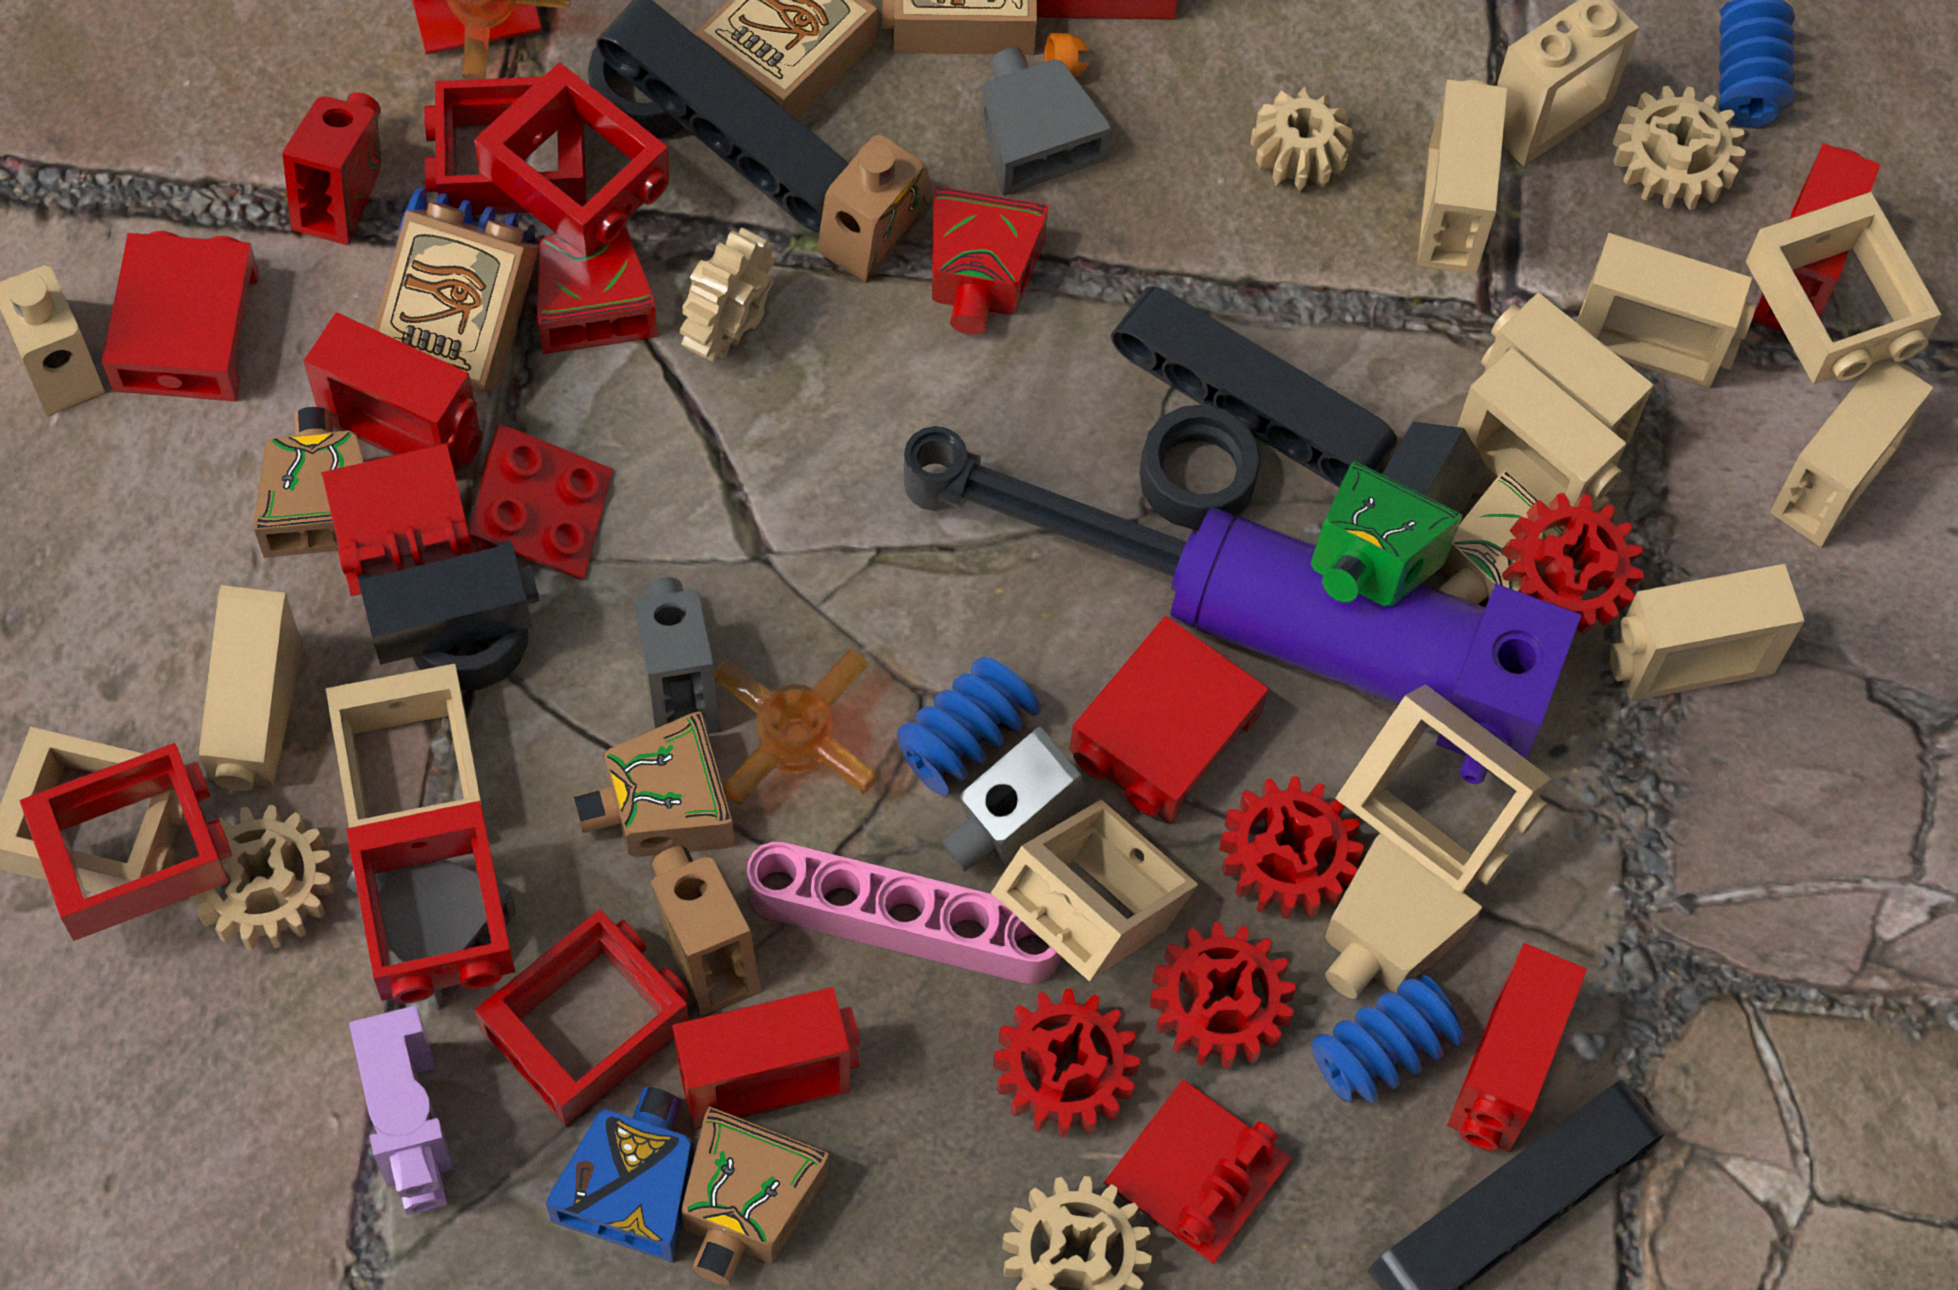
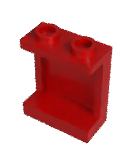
M154 231L149 234L127 233L102 358V364L113 392L237 401L240 377L235 365L236 352L249 284L257 283L259 273L250 242H240L228 236H215L210 239L179 237L167 231Z
M1165 615L1072 725L1069 750L1073 753L1075 762L1083 771L1096 779L1102 780L1104 777L1109 779L1125 791L1127 800L1138 811L1150 817L1158 815L1168 823H1172L1180 814L1181 805L1185 797L1241 729L1248 732L1262 715L1269 688Z

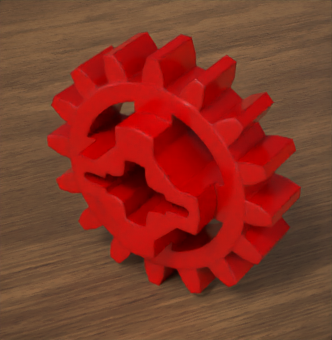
M1558 493L1550 502L1549 508L1539 500L1526 512L1528 518L1521 516L1509 531L1516 539H1510L1502 548L1501 554L1508 559L1515 560V563L1511 564L1502 573V577L1506 581H1518L1521 586L1518 592L1581 614L1577 626L1581 634L1589 631L1595 625L1596 619L1604 626L1609 624L1619 615L1617 608L1624 609L1633 601L1635 594L1628 587H1634L1643 578L1644 572L1630 566V563L1642 554L1643 550L1642 546L1626 545L1624 537L1633 528L1630 522L1616 527L1610 522L1615 507L1608 504L1597 513L1591 510V495L1584 494L1573 507L1570 506L1565 493ZM1564 526L1563 532L1558 537L1548 534L1544 540L1538 538L1542 532L1550 528ZM1570 550V557L1564 556ZM1580 570V572L1575 576V571ZM1600 586L1606 588L1602 595L1581 601L1582 594L1587 589L1596 591Z
M1292 776L1287 790L1279 791L1276 783L1270 778L1264 782L1261 798L1255 793L1246 790L1242 793L1239 804L1242 811L1229 809L1224 826L1230 831L1221 834L1219 851L1231 855L1225 858L1222 872L1224 876L1240 874L1241 878L1235 891L1239 898L1248 895L1252 891L1259 895L1257 911L1263 913L1270 906L1271 902L1280 904L1283 919H1290L1294 906L1302 904L1310 917L1315 916L1320 906V897L1322 896L1327 902L1335 906L1340 901L1343 893L1340 884L1349 886L1358 869L1352 863L1359 862L1363 852V844L1351 841V839L1356 836L1360 824L1358 819L1341 820L1340 816L1345 805L1337 799L1329 804L1322 800L1324 784L1318 782L1311 792L1307 793L1301 791L1299 777ZM1264 818L1266 823L1265 833L1256 835L1254 842L1248 843L1250 831ZM1281 838L1283 841H1287L1288 845L1279 846ZM1301 848H1302V851H1301V854H1300V857H1299L1298 853H1294L1293 850H1298V849H1301ZM1333 851V862L1318 877L1316 872L1318 867L1317 861L1325 859L1327 853Z
M1215 922L1210 938L1204 940L1198 931L1191 928L1187 930L1185 938L1186 949L1184 950L1180 946L1170 943L1166 947L1164 955L1168 965L1155 966L1152 982L1162 988L1151 992L1149 1004L1150 1008L1166 1010L1158 1017L1156 1029L1159 1033L1172 1030L1178 1033L1172 1049L1177 1054L1184 1051L1189 1045L1197 1048V1065L1204 1066L1210 1054L1220 1055L1223 1068L1231 1069L1235 1053L1242 1052L1244 1057L1253 1064L1258 1061L1261 1052L1259 1042L1274 1049L1279 1044L1282 1035L1277 1026H1289L1294 1010L1283 1003L1293 1000L1296 986L1292 982L1279 981L1286 974L1289 963L1286 958L1270 962L1267 955L1272 941L1268 938L1263 939L1255 946L1247 943L1248 927L1241 925L1235 937L1231 938L1225 937L1221 922ZM1257 977L1265 992V1009L1261 1007L1262 1000L1253 993L1252 985ZM1180 982L1185 985L1183 991L1192 998L1193 1002L1191 1010L1187 1014L1179 998L1178 987ZM1237 983L1233 999L1225 996L1219 1002L1215 1001L1207 1009L1211 993L1220 995L1226 989L1229 991ZM1232 1031V1032H1234V1033L1221 1034V1033H1215V1032Z
M1065 989L1062 1002L1053 1005L1047 994L1041 992L1037 996L1036 1012L1032 1013L1020 1004L1014 1009L1013 1019L1018 1029L1002 1025L999 1030L998 1042L1007 1049L994 1051L993 1068L1007 1072L997 1079L996 1089L998 1094H1011L1015 1092L1016 1096L1011 1103L1010 1110L1014 1117L1025 1113L1028 1109L1035 1113L1033 1121L1034 1131L1040 1132L1048 1120L1057 1122L1060 1138H1067L1071 1123L1080 1122L1082 1128L1089 1135L1095 1132L1096 1114L1099 1112L1111 1121L1118 1117L1120 1107L1114 1097L1131 1100L1135 1084L1126 1077L1138 1074L1140 1058L1125 1053L1134 1047L1136 1036L1134 1031L1116 1032L1122 1013L1115 1009L1105 1016L1097 1012L1099 996L1095 994L1082 1006L1075 1004L1073 990ZM1068 1024L1051 1031L1045 1030V1028L1050 1026ZM1093 1035L1104 1045L1110 1059V1064H1107V1057L1096 1052L1092 1042ZM1078 1044L1075 1056L1077 1059L1076 1063H1072L1067 1071H1063L1059 1080L1055 1082L1056 1062L1060 1063L1066 1054H1070L1073 1046ZM1021 1061L1026 1062V1069L1036 1073L1041 1085L1039 1091L1033 1088L1027 1080ZM1082 1094L1089 1096L1080 1101L1064 1102Z

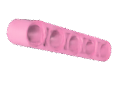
M770 842L761 845L752 853L748 861L747 883L751 905L759 915L770 920L1026 984H1038L1047 981L1055 974L1060 964L1061 956L1050 946L1047 951L1038 955L1027 954L1017 946L1016 942L1023 937L1039 936L990 893L785 842ZM781 872L789 875L794 881L787 888L771 890L765 887L761 880L768 874ZM846 888L853 891L857 899L849 905L835 906L829 903L824 896L833 889ZM899 904H910L916 907L921 912V915L916 920L910 922H899L893 919L888 914V911ZM973 920L980 923L984 927L985 932L976 938H963L952 930V926L959 921Z

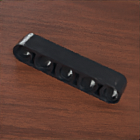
M632 0L596 39L597 49L604 60L807 229L820 232L825 194L829 186L849 163L661 6L652 0Z
M1146 287L1110 335L1116 350L1131 363L1201 405L1205 404L1229 411L1245 422L1254 437L1339 488L1353 461L1378 472L1398 444L1397 436L1393 429L1375 414L1160 287Z
M1620 1080L1394 1245L1370 1266L1368 1273L1382 1290H1464L1641 1158L1662 1140L1667 1132L1627 1084Z

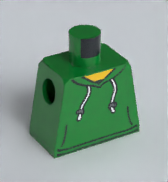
M1353 461L1325 518L1311 565L1314 571L1323 575L1322 584L1325 591L1337 601L1350 602L1358 594H1361L1382 606H1394L1445 564L1462 514Z

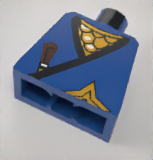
M644 1087L632 1118L610 1110H601L549 1194L546 1206L551 1222L673 1263L677 1253L683 1221L681 1214L694 1161L692 1139L671 1131L681 1105V1100L665 1090Z

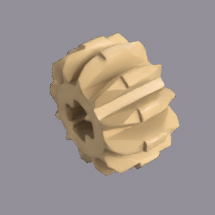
M1305 86L1298 93L1296 99H1293L1281 90L1274 99V105L1263 104L1257 115V125L1252 129L1251 135L1252 150L1257 152L1256 162L1258 170H1273L1272 178L1274 179L1275 186L1286 178L1294 180L1298 192L1306 186V182L1309 179L1323 188L1329 182L1331 173L1340 174L1346 167L1347 152L1351 150L1354 139L1352 128L1346 126L1348 121L1346 108L1330 109L1331 100L1329 93L1318 100L1309 98L1310 95Z

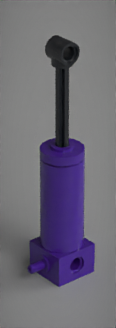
M939 426L923 428L914 433L906 443L904 452L905 491L910 500L922 509L938 511L948 509L951 506L962 508L968 500L1173 576L1171 590L1176 591L1172 603L1170 619L1174 622L1193 629L1197 626L1198 631L1397 705L1400 704L1405 695L1426 684L1526 760L1540 729L1581 618V614L1496 583L1486 607L1424 584L1417 586L1394 606H1382L1361 594H1358L1350 602H1340L1328 595L1322 584L1323 575L1314 571L1311 565L1316 548L1315 544L1241 517L1236 519V515L1220 509L1210 508L1199 531H1192L1186 542L980 466L981 455L966 450V445L961 437L948 428ZM930 464H940L948 468V470L943 473L934 474L922 468ZM1439 733L1435 745L1465 756L1459 771L1461 778L1470 784L1484 782L1488 769Z

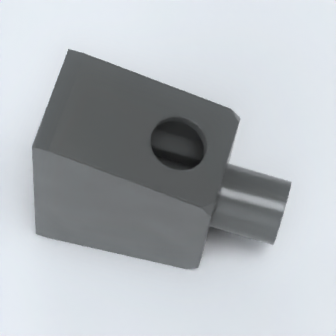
M1017 47L1004 49L991 59L990 68L995 79L987 81L982 86L981 119L998 184L1003 196L1107 161L1111 127L1063 61L1052 59L1030 67L1022 50Z
M672 577L655 579L645 587V597L635 602L640 647L654 728L656 729L686 715L701 711L707 734L721 732L713 660L699 592L694 590L683 591L682 583ZM690 673V676L684 681H669L670 676Z
M1039 726L963 791L959 798L968 820L940 842L964 872L992 850L1008 867L1022 845L1089 807L1082 776L1042 727ZM1011 813L1007 816L1001 817L1004 814Z
M444 859L396 869V871L391 870L375 874L392 965L491 944L478 873ZM353 870L348 878L347 888L358 895ZM498 883L507 926L515 916L516 909L511 890ZM361 913V915H360V917H359L358 920H359L360 926H361V928H362L364 937H365V939H366L365 930H364V924H363V919H362V913ZM459 985L436 989L434 994L426 1000L433 1007L440 1010Z

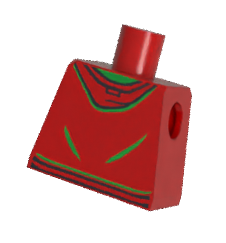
M361 92L349 94L346 101L328 96L318 97L282 152L292 231L349 245L379 175L382 163L378 126L381 107L373 97Z
M935 186L932 219V299L937 303L953 305L950 325L955 330L971 335L981 334L986 330L989 312L1006 315L1017 312L1045 243L1049 205Z
M626 228L611 243H601L587 257L582 255L559 235L546 236L540 240L537 319L543 354L658 337L654 297Z

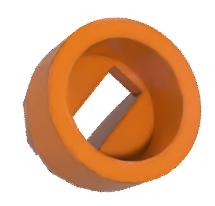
M1049 33L1045 44L1044 62L1052 59L1063 61L1075 79H1077L1088 68L1089 63L1078 62L1079 53L1089 52L1088 46L1076 35Z

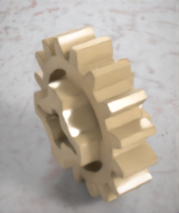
M1663 86L1657 101L1653 96L1644 92L1640 96L1637 107L1628 105L1625 109L1613 139V145L1618 147L1613 160L1614 165L1628 167L1623 180L1626 185H1632L1637 182H1641L1644 185L1641 195L1642 199L1648 200L1655 193L1663 195L1664 208L1670 209L1675 198H1683L1689 210L1695 209L1701 194L1705 199L1714 203L1717 201L1722 188L1730 189L1733 186L1746 150L1739 147L1745 134L1744 130L1729 128L1735 113L1731 109L1717 113L1713 109L1717 98L1711 94L1703 102L1695 100L1694 87L1688 86L1682 97H1675L1669 86Z
M741 228L739 233L731 231L726 244L724 245L719 242L716 246L715 254L710 260H701L690 277L692 284L688 298L682 306L683 314L688 316L680 328V334L684 335L681 343L682 346L715 362L718 356L721 358L726 357L731 344L734 346L739 344L740 338L749 328L755 330L765 313V301L773 285V277L767 273L772 268L776 258L771 256L774 245L769 243V240L745 228Z
M273 805L267 807L263 819H254L248 807L241 808V823L233 827L228 821L220 817L219 820L233 856L221 860L230 884L225 890L227 894L225 901L220 898L218 887L190 897L193 904H201L196 912L203 925L206 927L217 922L216 932L220 940L225 943L232 939L237 932H240L241 939L247 950H253L258 937L264 935L268 936L274 949L281 947V932L288 928L299 937L306 935L301 919L306 914L322 919L325 911L317 895H331L334 892L331 877L324 874L334 868L329 851L320 850L324 842L318 829L315 828L304 833L305 825L302 816L296 812L282 823L276 806ZM296 853L304 862L302 882L297 880L295 874L291 872L296 865L294 861ZM271 871L272 876L269 879H266L265 877ZM253 875L256 876V878L253 880V882L250 883L249 879H250Z
M1088 1176L1083 1177L1078 1191H1069L1062 1177L1055 1178L1053 1196L1049 1198L1035 1187L1030 1191L1028 1199L1032 1212L1015 1207L1011 1213L1010 1222L1020 1232L1004 1233L1002 1249L1009 1253L1017 1254V1256L1011 1257L1004 1262V1276L1012 1278L1022 1277L1023 1280L1016 1287V1290H1058L1057 1288L1060 1286L1081 1290H1142L1144 1283L1132 1272L1149 1271L1152 1256L1143 1251L1136 1250L1147 1244L1150 1237L1148 1227L1132 1228L1130 1225L1136 1218L1138 1206L1135 1203H1131L1119 1209L1114 1205L1117 1187L1112 1184L1104 1190L1101 1196L1092 1193L1091 1177ZM1069 1211L1086 1212L1095 1215V1217L1072 1215ZM1039 1228L1043 1233L1042 1239L1049 1246V1250L1042 1254L1039 1261L1034 1264L1030 1246L1032 1238ZM1119 1240L1122 1251V1265L1114 1277L1111 1273L1112 1267L1105 1259V1253L1111 1250L1113 1244ZM1069 1242L1075 1249L1082 1248L1085 1245L1087 1247L1090 1246L1087 1262H1084L1078 1255L1072 1256L1068 1260L1063 1258L1066 1243Z

